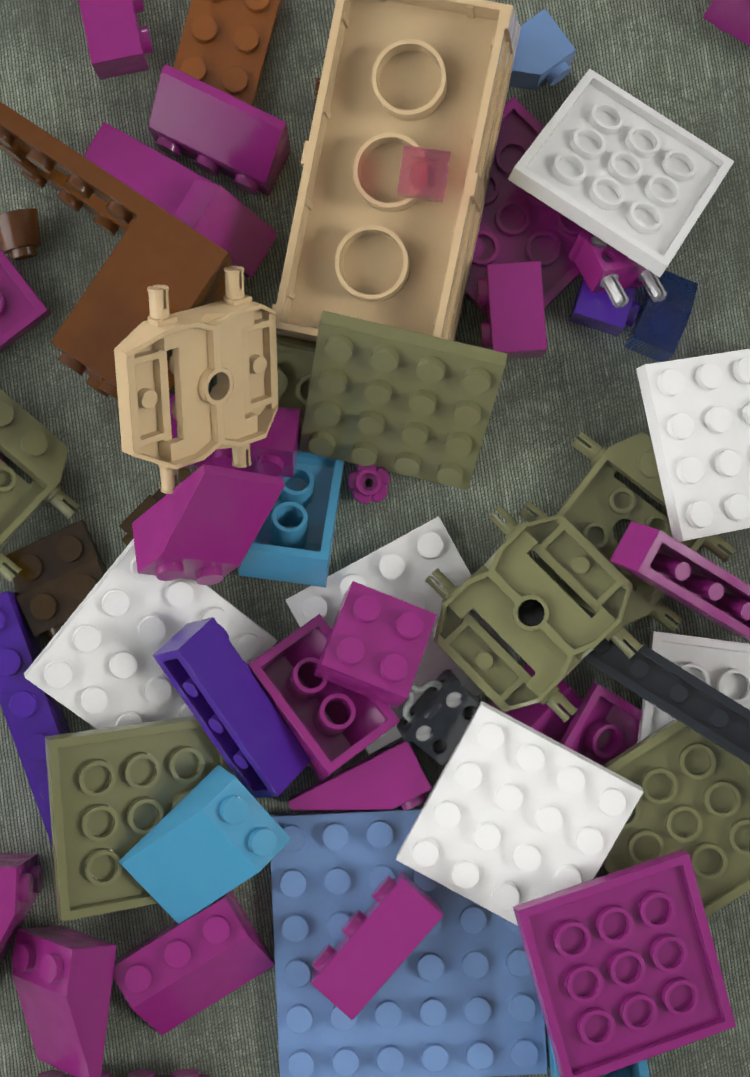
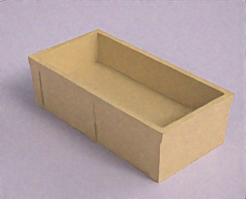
M334 0L335 9L309 141L305 140L300 163L303 171L277 303L272 305V309L276 311V334L316 343L319 323L324 310L456 341L521 30L514 6L487 0Z

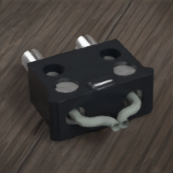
M447 669L436 680L426 681L421 686L412 684L407 702L403 707V717L397 723V729L405 742H414L443 766L449 761L481 701L461 684L452 670ZM412 692H424L421 695V697L414 703V695Z

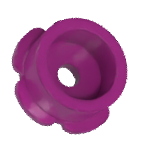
M375 464L371 466L357 465V469L350 472L347 486L352 490V496L357 502L369 504L371 501L378 503L388 494L387 485L390 483V476L384 467H377ZM367 479H371L373 481V485L371 487L365 486V481Z

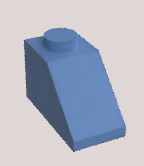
M543 9L521 25L509 83L510 87L538 90L547 82L550 86L559 83L571 71L570 66L576 49L546 9Z

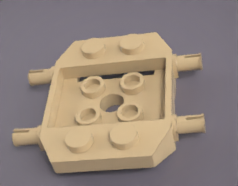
M242 266L224 268L225 295L223 300L170 314L169 286H148L150 315L147 317L148 320L138 325L114 348L122 452L156 463L160 467V490L162 493L173 494V489L180 484V468L205 460L216 449L232 448V465L237 468L250 466L252 464L250 443L267 437L278 410L276 311L263 304L253 302L252 296L245 295L244 267ZM171 349L173 354L170 358L169 368L174 375L175 402L172 407V414L177 421L178 435L174 439H172L167 366V351ZM215 374H217V384L212 388L209 394V382L211 378Z

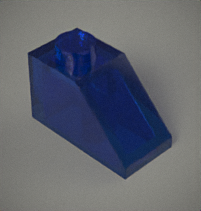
M667 270L663 272L661 277H658L667 293L665 299L660 302H653L648 292L646 293L624 346L658 362H665L674 355L691 315L698 283Z

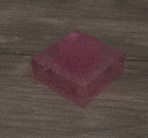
M404 145L397 196L444 203L451 152Z

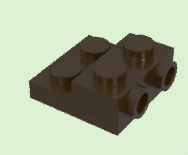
M83 520L6 555L7 558L22 569L18 576L14 578L13 583L19 594L16 598L34 637L46 635L49 641L107 572V568Z

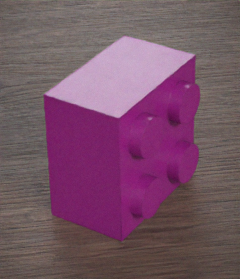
M352 581L343 596L314 676L398 708L408 698L437 614Z

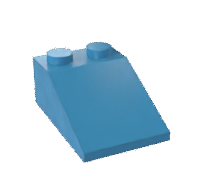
M298 448L293 478L283 477L285 486L239 566V576L326 588L344 460L318 456L299 451Z
M218 764L118 862L178 924H181L259 873L292 839L241 782Z

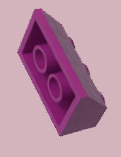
M165 64L161 71L148 125L154 141H156L155 146L170 156L178 158L181 153L195 160L194 165L207 174L217 176L220 172L233 178L232 183L249 194L256 195L257 191H260L269 196L291 153L287 123Z
M318 614L252 661L248 666L252 670L254 678L310 759L309 766L322 782L394 727L400 720L388 704L314 676L331 630L323 617Z
M231 890L181 924L175 921L117 957L114 962L113 978L131 1009L162 1036L275 965V961Z

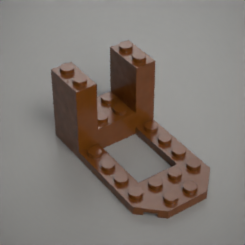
M0 102V150L11 158L10 160L22 170L21 174L41 189L48 184L59 191L57 198L72 210L79 212L83 207L95 215L92 221L110 235L114 236L117 231L124 234L50 342L62 352L58 358L61 363L81 376L85 372L90 376L86 384L108 398L110 395L118 400L114 348L138 325L148 320L147 317L150 315L147 287H153V285L169 286L170 314L223 300L225 295L224 268L234 265L226 250ZM172 349L167 351L169 394H175L174 375L169 368L170 358L173 354Z

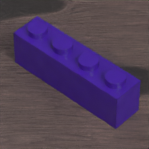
M214 617L187 623L152 655L238 780L254 798L278 797L311 762L254 678L248 664L242 660L229 641L227 631L217 623Z

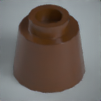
M25 208L0 213V246L3 253L11 255L13 261L37 256L36 248L42 246L38 209Z

